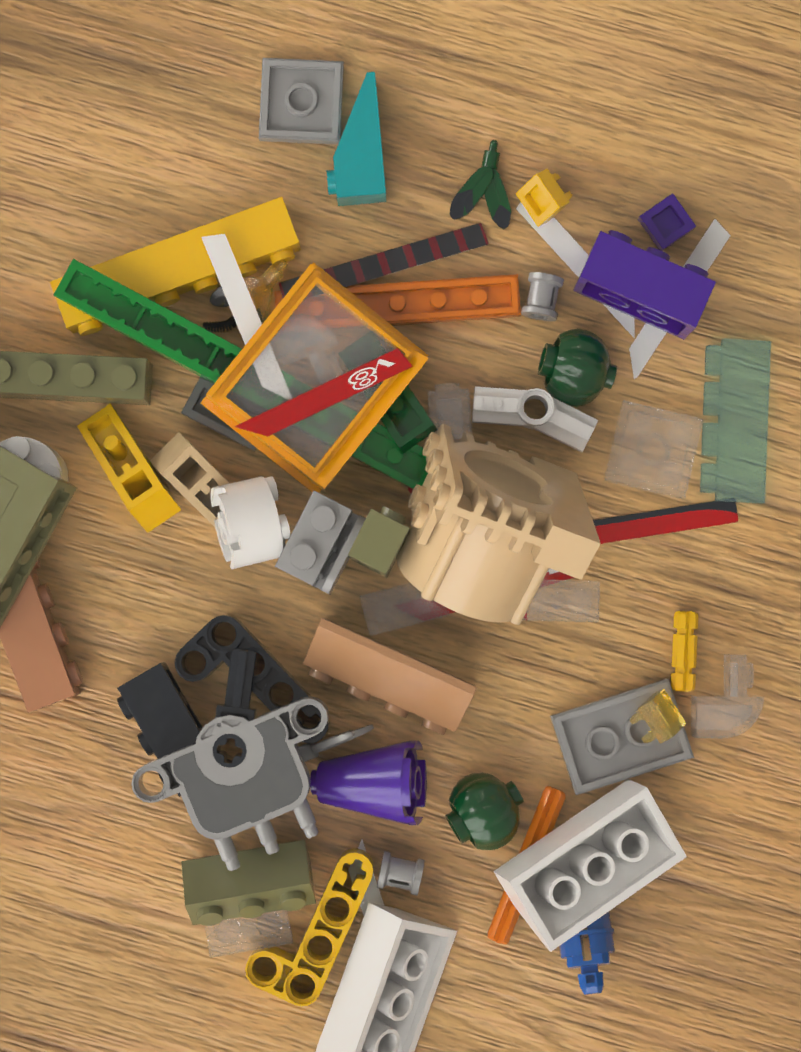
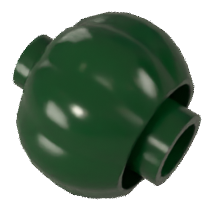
M583 329L565 331L558 335L553 345L546 343L538 366V375L545 376L544 385L548 393L553 398L575 407L592 402L603 388L611 389L617 372V365L610 364L608 349L603 340L596 334Z
M483 772L472 773L459 780L454 786L449 797L452 812L446 814L445 817L461 844L470 840L476 849L496 850L509 843L517 833L520 824L518 806L524 803V800L512 781L504 784V782H501L491 774Z

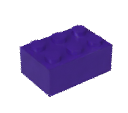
M610 230L607 234L600 231L573 291L685 340L697 327L716 281L707 278L709 273L698 266L686 264L685 267L670 262V256L659 249L648 247L645 251L632 245V239L623 233Z

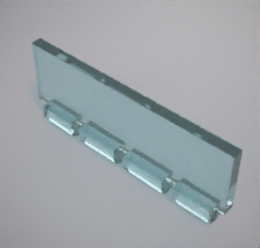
M723 338L721 339V346L708 345L705 348L704 375L720 376V381L704 382L703 415L718 416V423H702L701 456L716 457V464H701L700 493H715V501L765 504L771 341Z

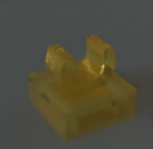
M665 689L650 696L629 720L631 724H635L639 720H645L651 730L641 738L644 743L652 742L657 738L661 744L674 737L686 724Z

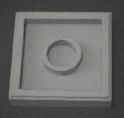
M263 58L259 141L338 145L341 136L344 61Z

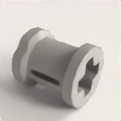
M530 272L528 281L531 284L527 305L522 307L521 314L535 320L556 321L558 313L555 311L558 290L562 288L564 279L552 274Z
M384 851L377 888L383 889L387 885L410 890L412 895L417 896L425 860L418 859L415 862L391 857L390 852Z

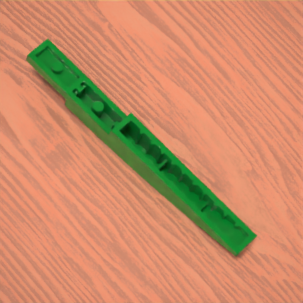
M75 259L71 261L53 294L56 298L214 384L242 350L240 347ZM253 364L230 391L265 411L288 401V399L262 387ZM281 370L292 398L313 389ZM338 402L291 426L331 447L358 412ZM378 423L351 456L412 490L417 484L422 486L428 474L425 471L427 462L426 456L423 455V447L416 444L403 453L387 428Z

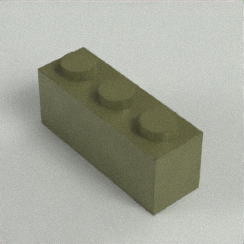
M385 506L382 507L380 513L371 509L348 553L349 558L387 578L410 531V528L405 526L406 517Z
M305 840L278 844L279 851L271 855L267 854L265 847L237 851L240 867L233 871L227 869L220 855L181 861L185 907L192 925L212 926L220 923L222 920L238 917L256 918L266 912L278 910L296 911L306 905L316 904L311 860Z

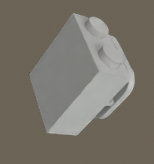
M313 491L275 567L330 595L350 559L348 553L366 518L354 514L351 509Z

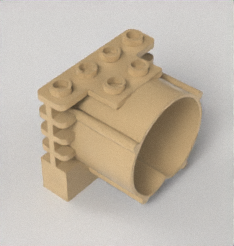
M443 423L440 425L437 433L431 432L423 448V455L426 456L427 462L425 471L428 474L422 486L418 484L415 486L409 499L408 508L412 509L411 528L398 553V567L405 578L421 591V596L428 601L434 600L448 609L474 619L500 623L510 621L513 624L520 625L548 569L550 568L582 580L601 544L577 473L534 456L528 462L520 458L518 452L512 450L506 452L498 449L495 443L489 441L485 444L476 443L474 436L464 432L460 441L455 443L451 427Z

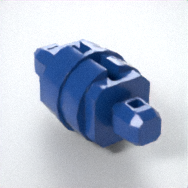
M607 912L587 926L588 930H581L559 946L561 959H567V967L569 969L581 968L582 974H578V980L584 995L602 993L604 987L603 972H599L598 966L611 964L609 954L615 952L613 941L614 928L611 927L610 912ZM583 938H589L592 960L585 961Z

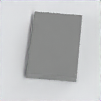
M667 678L550 716L575 795L694 758L669 679Z

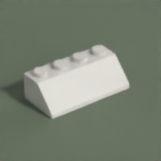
M627 779L493 872L514 907L546 948L552 952L687 856L648 788Z
M369 902L315 1052H414L457 931L397 908Z

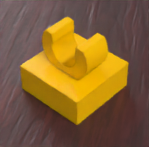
M548 168L533 176L516 193L538 227L549 222L570 203L569 200L572 197L570 191L564 194L557 181L561 178L559 174H551Z

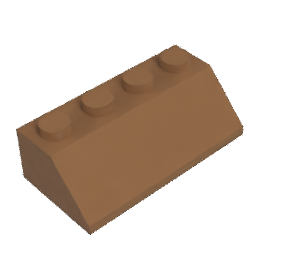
M321 618L303 662L304 665L311 667L308 675L330 685L333 678L349 685L346 692L365 701H369L371 695L385 700L384 709L403 718H406L409 712L423 717L424 720L421 725L441 735L445 734L446 729L456 732L477 689L471 683L325 618Z

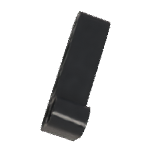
M217 616L209 621L179 650L175 658V669L179 676L187 681L194 682L209 677L224 662L229 667L233 649L252 650L262 655L265 662L262 673L253 677L252 692L270 711L282 707V705L275 703L271 697L272 687L278 682H285L293 689L294 695L290 703L311 696L244 624L232 616ZM222 622H229L236 629V638L229 646H223L215 639V629ZM192 651H199L206 659L205 669L197 675L190 673L185 666L186 656ZM305 705L301 708L308 717L317 714L321 719V713L315 706ZM297 715L299 722L303 725V719ZM329 717L322 732L301 742L310 744L321 740L329 730Z

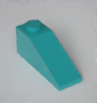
M375 72L366 73L333 156L334 170H326L328 194H337L338 206L386 202Z

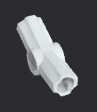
M476 386L474 388L472 423L524 426L525 428L535 429L581 453L598 422L597 419L551 397L548 392L539 388L530 390ZM529 399L540 400L546 408L545 416L541 419L528 417L524 412V403Z

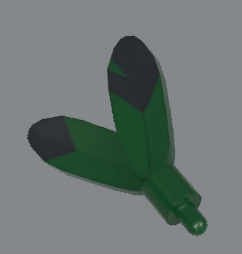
M496 140L490 142L489 150H484L481 168L467 180L454 197L450 207L452 219L457 220L467 216L485 194L492 220L502 229H506L509 226L511 208L503 182L497 172L500 153L497 152L498 142Z

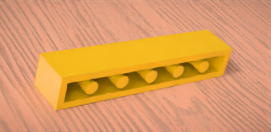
M279 197L96 264L90 268L166 307L180 300L179 295L195 290L196 294H200L219 286L217 282L219 281L201 237L225 234L243 278L253 275L257 272V266L270 261L273 266L293 260L295 258L294 253L300 251L301 247L283 197ZM63 277L50 281L54 293ZM56 298L66 328L73 334L79 332L80 336H86L103 329L102 322Z

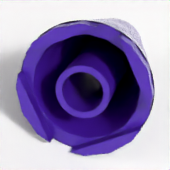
M406 741L321 761L318 764L317 770H312L310 775L312 795H317L318 801L322 804L408 825H419L423 817H416L415 815L417 807H425L427 792L426 761L417 760L416 750H423L422 744L419 741Z

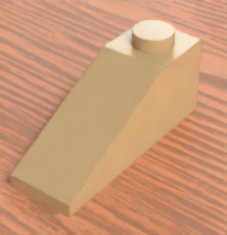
M178 432L150 462L215 527L214 520L218 519L220 506H211V489L230 483Z

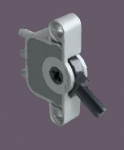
M239 648L233 649L231 652L225 704L217 705L215 719L209 721L197 736L196 744H191L148 762L135 772L131 783L136 797L148 803L158 802L180 792L192 824L198 833L206 838L214 839L221 859L225 862L229 871L240 867L237 857L238 853L231 836L255 827L259 840L264 845L267 854H274L280 848L270 819L289 811H294L300 828L303 829L307 838L318 835L319 831L316 827V820L306 798L311 784L310 775L297 743L322 732L329 717L328 708L325 703L319 698L309 696L260 715L255 719L256 709L250 708L256 653L252 650ZM313 705L318 708L321 713L319 725L312 728L301 725L297 715L298 710L302 706ZM230 738L235 739V746L242 748V753H237L233 760L227 759V752L221 750V745H225ZM146 771H156L162 776L164 785L160 792H150L144 787L143 775Z

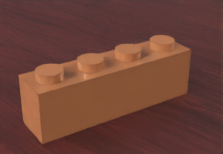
M39 558L0 627V639L27 713L81 694L78 685L83 684L82 674L76 661L69 662L64 648L69 645L65 628L61 622L55 624L50 608L55 606L51 590L47 583L41 585L36 569L41 568Z

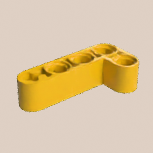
M353 848L342 853L296 955L268 944L261 945L253 950L245 968L246 977L252 985L301 1007L308 1006L317 1000L371 882L374 866L373 860L367 852L362 849ZM355 859L362 861L361 869L366 872L365 875L357 874L352 883L351 890L359 891L357 895L346 887H342L348 876V868L343 865L345 863L352 865ZM338 881L342 886H335L334 883ZM334 897L343 898L349 904L350 910L343 917H334L326 909L328 900ZM321 935L328 938L332 943L331 951L326 955H317L312 952L309 947V941L313 937ZM260 957H269L275 962L277 971L270 976H263L256 971L254 962ZM300 974L308 975L313 979L315 987L309 993H300L294 989L292 979Z

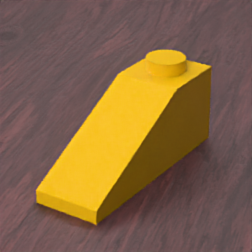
M111 403L77 425V428L126 508L147 533L181 511L180 506Z

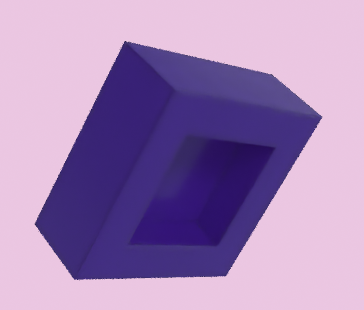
M673 193L638 218L640 224L661 251H664L696 228V225Z

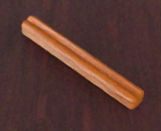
M551 786L544 788L519 853L553 831L566 798L563 791ZM505 890L488 930L489 939L504 945L509 943L520 915Z

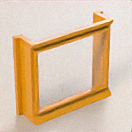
M313 262L207 392L200 404L310 492L316 491L319 493L328 486L426 363L429 355ZM396 348L401 351L413 366L268 437L234 427Z

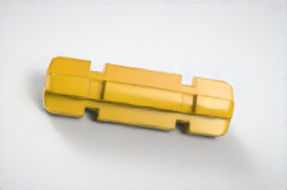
M677 611L674 614L673 628H677V634H673L672 667H675V673H671V688L675 691H694L696 685V674H692V668H696L698 635H694V629H698L699 616L698 613L693 611Z

